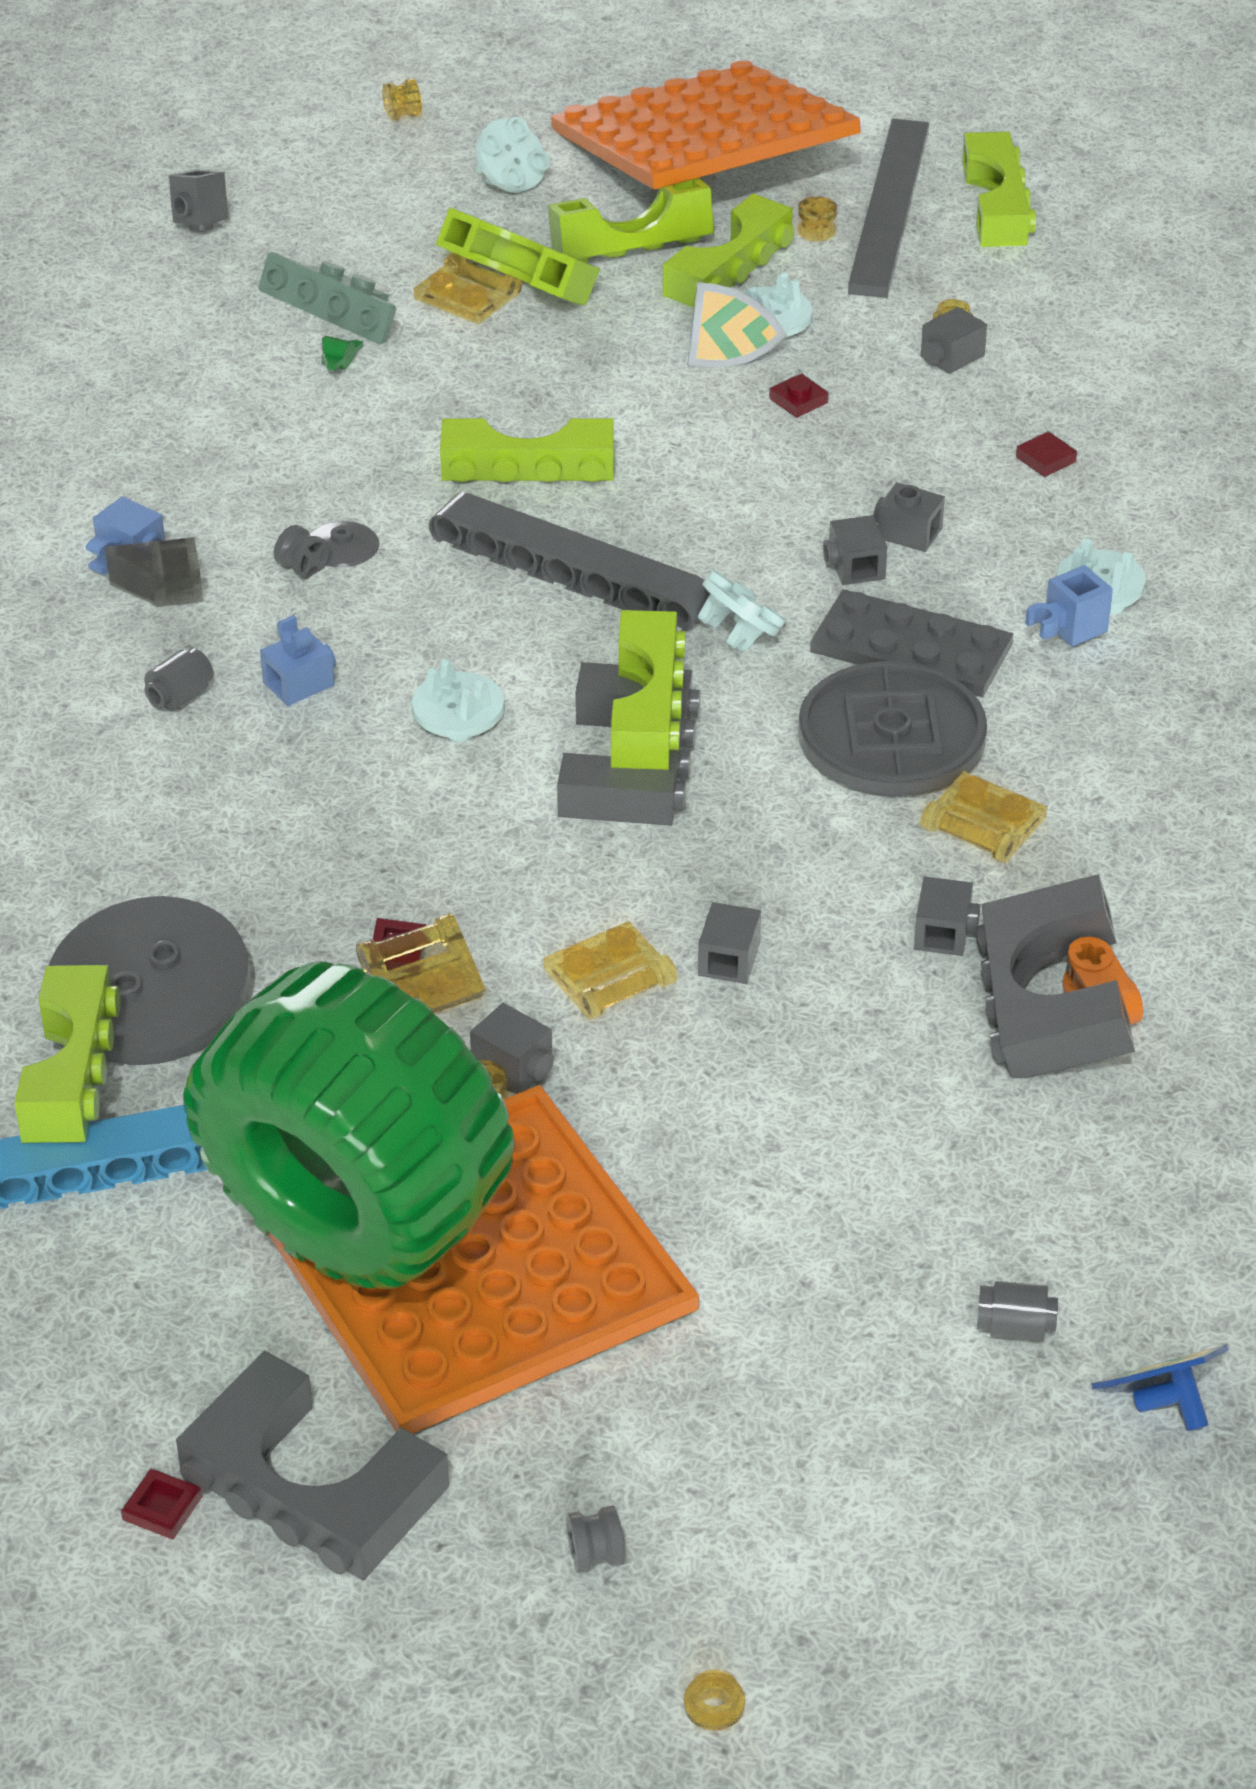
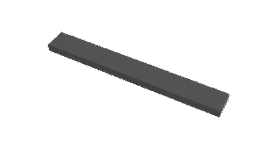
M891 119L848 283V294L888 298L929 133V122Z

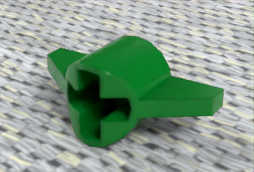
M323 336L321 364L326 365L327 369L336 370L337 368L346 370L354 360L355 353L363 347V341H347Z

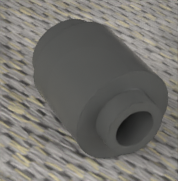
M194 648L188 651L180 650L145 674V695L155 707H164L172 712L208 687L209 681L213 678V667L209 659L200 650Z
M995 1281L994 1286L980 1285L977 1330L991 1331L990 1337L1044 1341L1045 1330L1056 1331L1058 1298L1048 1297V1285Z

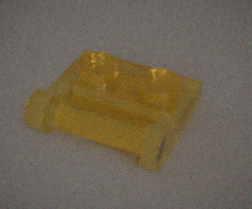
M451 253L446 258L443 267L414 287V299L479 325L520 294L522 282L519 278L507 274L503 277L468 263L465 257ZM460 276L462 278H465L480 285H475L458 277ZM483 286H485V287H487V288H490V289H492V290H494V291H490V290H488V289H485Z
M963 771L936 802L930 801L926 805L921 815L920 826L931 832L939 829L992 852V858L1006 864L1046 819L1048 806Z
M452 913L436 917L434 924L377 943L370 939L356 944L359 964L367 974L381 976L390 980L411 997L418 998L433 1010V1013L482 997L486 991L460 927ZM440 942L447 949L446 952L387 971L384 961Z
M630 921L544 957V970L588 1020L603 1015L604 1008L658 984L662 988L675 983L678 978L676 967L670 957L665 954L660 955ZM644 967V969L639 970L633 974H630L599 989H595L596 987H599L605 983H608L614 979H617L623 975H626L632 971Z

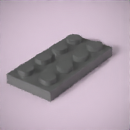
M842 589L811 639L810 652L857 665L870 662L897 661L930 667L953 677L965 685L975 696L983 698L1013 645L1014 633L996 629L989 625H980L953 618L947 614H938L911 607L904 603H895L868 596L862 592Z

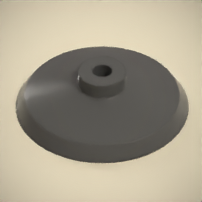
M351 521L328 523L311 533V536L316 535L328 542L330 556L326 566L351 567L364 563L377 553L380 544L378 536L369 527Z

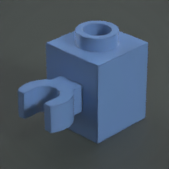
M124 496L116 500L93 517L95 537L87 543L86 550L98 556L88 564V567L103 575L111 571L117 560L137 569L149 559L157 558L163 549L166 548L163 515Z
M1086 565L1048 580L1046 603H1036L1026 609L1025 624L1032 626L1035 623H1041L1040 637L1042 639L1059 635L1071 647L1108 632L1113 588Z
M295 615L278 621L277 631L281 641L260 650L263 683L282 702L290 706L334 686L333 668L336 667V659L330 646L324 642L321 643L310 632L309 628L306 627L298 630L297 617Z

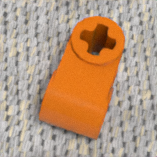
M1090 936L1074 940L1069 946L1067 955L1070 969L1063 976L1062 987L1064 992L1067 993L1117 980L1129 1014L1130 1025L1141 1022L1143 1018V1002L1136 984L1129 979L1110 945L1099 938Z

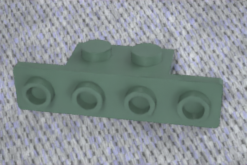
M270 252L267 256L258 286L261 292L377 344L387 341L396 312V306L387 302L389 294L375 289L376 282L359 275H353L350 278L344 275L345 268L330 262L322 261L321 267L302 265L278 253Z

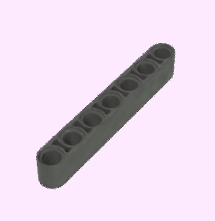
M457 493L429 520L430 533L439 543L445 541L453 544L452 547L475 556L480 554L491 558L489 561L513 570L519 568L527 571L526 575L551 584L557 582L565 585L564 589L589 598L592 596L605 600L603 603L621 610L677 612V627L682 628L681 631L687 632L699 620L698 614L711 594L702 585L705 580L697 575L469 493Z

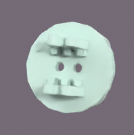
M515 116L510 119L502 118L492 121L478 135L475 145L478 165L475 167V170L479 174L482 172L487 177L484 180L485 183L489 185L494 184L506 192L522 193L533 189L543 179L545 171L550 166V158L544 151L539 139L528 128L524 119Z
M783 272L777 275L775 286L757 288L753 286L743 293L756 299L771 312L787 334L786 337L800 333L811 325L813 309L811 302L800 293L799 281L793 279L788 282V274Z
M1085 537L1082 539L1081 548L1076 547L1073 554L1061 561L1056 572V576L1086 565L1113 588L1110 614L1121 613L1125 607L1132 605L1140 599L1146 585L1144 570L1134 560V554L1126 551L1122 554L1105 549H1093V540Z
M714 569L702 584L711 594L698 614V619L704 624L708 623L715 628L729 613L735 615L733 620L737 623L727 639V643L733 648L737 647L741 651L749 648L762 632L775 637L786 622L785 618L766 605L762 607L755 602L757 595L737 581L733 583Z
M443 659L440 662V671L430 668L427 672L426 681L414 691L411 702L412 716L426 731L447 737L453 742H464L471 739L472 736L479 735L495 726L505 712V699L501 688L490 678L472 672H454L453 663Z

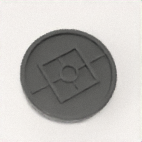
M870 662L839 670L821 680L808 692L800 707L798 736L802 750L808 760L820 772L832 780L867 793L890 796L915 795L946 787L966 776L976 766L985 749L987 718L977 697L961 682L941 671L907 662Z
M170 896L135 898L111 905L96 912L79 923L67 934L55 950L49 966L108 965L111 986L119 987L121 1004L119 1017H111L114 1029L113 1048L111 1051H104L106 1061L128 1065L165 1063L185 1057L208 1045L237 1009L244 1005L251 978L244 942L231 922L222 914L204 904Z

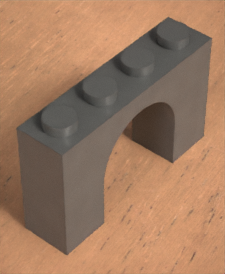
M581 662L575 691L576 725L611 727L613 700L635 694L644 687L633 680L618 676V665ZM684 670L683 689H674V691H682L681 719H672V721L680 722L679 750H670L669 770L611 768V756L563 753L557 782L558 817L673 826L675 810H684L686 781H680V778L689 779L691 750H685V747L694 748L696 720L690 719V717L698 718L700 710L701 691L692 689L693 670Z
M1099 874L981 904L984 924L976 926V932L983 955H988L989 958L981 961V969L988 991L993 990V995L985 997L991 1024L993 1027L998 1026L997 1032L990 1033L991 1044L997 1063L1006 1062L1012 1078H1030L1135 1052L1129 1014L1117 980L1055 995L1037 994L1025 989L1029 980L1043 966L1067 956L1070 944L1078 938L1090 936L1099 938L1109 945L1116 944L1111 909Z
M264 1350L176 1439L181 1476L186 1482L200 1487L201 1492L209 1489L226 1499L229 1507L240 1517L250 1519L254 1516L270 1525L277 1537L290 1546H297L300 1543L317 1553L322 1563L331 1571L337 1574H343L347 1571L364 1581L449 1488L447 1453L400 1427L360 1471L345 1480L329 1485L308 1486L282 1478L266 1462L274 1448L312 1410L310 1378L308 1374Z

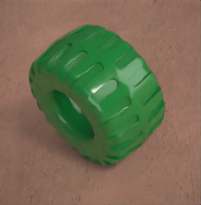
M315 961L286 971L237 1009L190 1069L183 1091L184 1111L188 1115L186 1118L192 1141L196 1145L202 1146L200 1157L210 1174L218 1175L224 1183L223 1192L235 1206L240 1204L254 1218L251 1223L265 1236L271 1233L285 1245L284 1251L299 1261L309 1260L313 1262L318 1272L332 1279L341 1280L345 1278L350 1285L356 1287L394 1289L420 1277L468 1235L509 1176L515 1148L514 1134L511 1125L508 1123L509 1114L501 1094L496 1092L488 1070L468 1049L463 1038L452 1027L449 1028L438 1018L429 1006L418 998L411 997L390 980L381 976L366 974L361 968L341 963L333 965L329 962Z

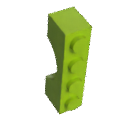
M1010 131L964 133L962 167L966 184L989 190V192L978 194L976 229L980 247L1028 246L1029 233H1035L1036 212L1035 209H1030L1031 193L1030 188H1025L1026 175L1025 168L1020 167L1019 146H1013Z
M700 178L659 188L653 203L644 213L634 219L623 222L604 219L599 210L586 198L548 204L552 249L583 262H588L589 257L603 254L606 257L623 256L627 253V250L640 247L644 250H656L662 248L666 242L677 240L682 243L697 242L701 240L703 235L714 234L711 187Z
M751 194L731 210L730 242L714 247L685 246L663 263V296L694 308L697 282L717 284L732 288L737 283H743L751 271L759 265H765L772 254L781 247L786 248L791 243L794 236V226L792 225L793 208L760 195Z
M451 207L448 209L435 244L460 256L518 278L559 298L582 306L587 303L600 271L598 267Z
M442 418L440 440L441 481H614V418H570L562 429L553 434L538 438H516L504 435L493 429L485 418Z
M621 610L618 638V676L633 680L644 688L630 696L613 700L611 768L669 770L670 750H679L680 722L672 721V719H681L682 691H674V689H683L684 661L676 659H685L686 631H677V612Z
M108 965L46 966L38 998L44 1036L47 1040L55 1041L65 1046L48 1059L22 1067L14 1101L21 1143L86 1142L90 1120H98L100 1098L97 1085H105L107 1062L104 1051H111L113 1048L114 1029L111 1017H119L121 1004L120 990L118 986H111Z

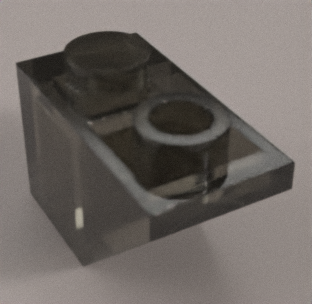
M195 537L105 547L109 585L157 607L203 602Z

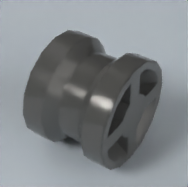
M291 525L278 537L273 551L274 559L279 565L287 569L293 567L296 575L307 580L325 568L330 556V546L321 537L311 536L307 529L299 525Z
M614 1505L601 1507L597 1514L584 1516L580 1512L566 1514L568 1543L577 1573L589 1571L593 1564L605 1561L611 1566L624 1564L623 1535Z

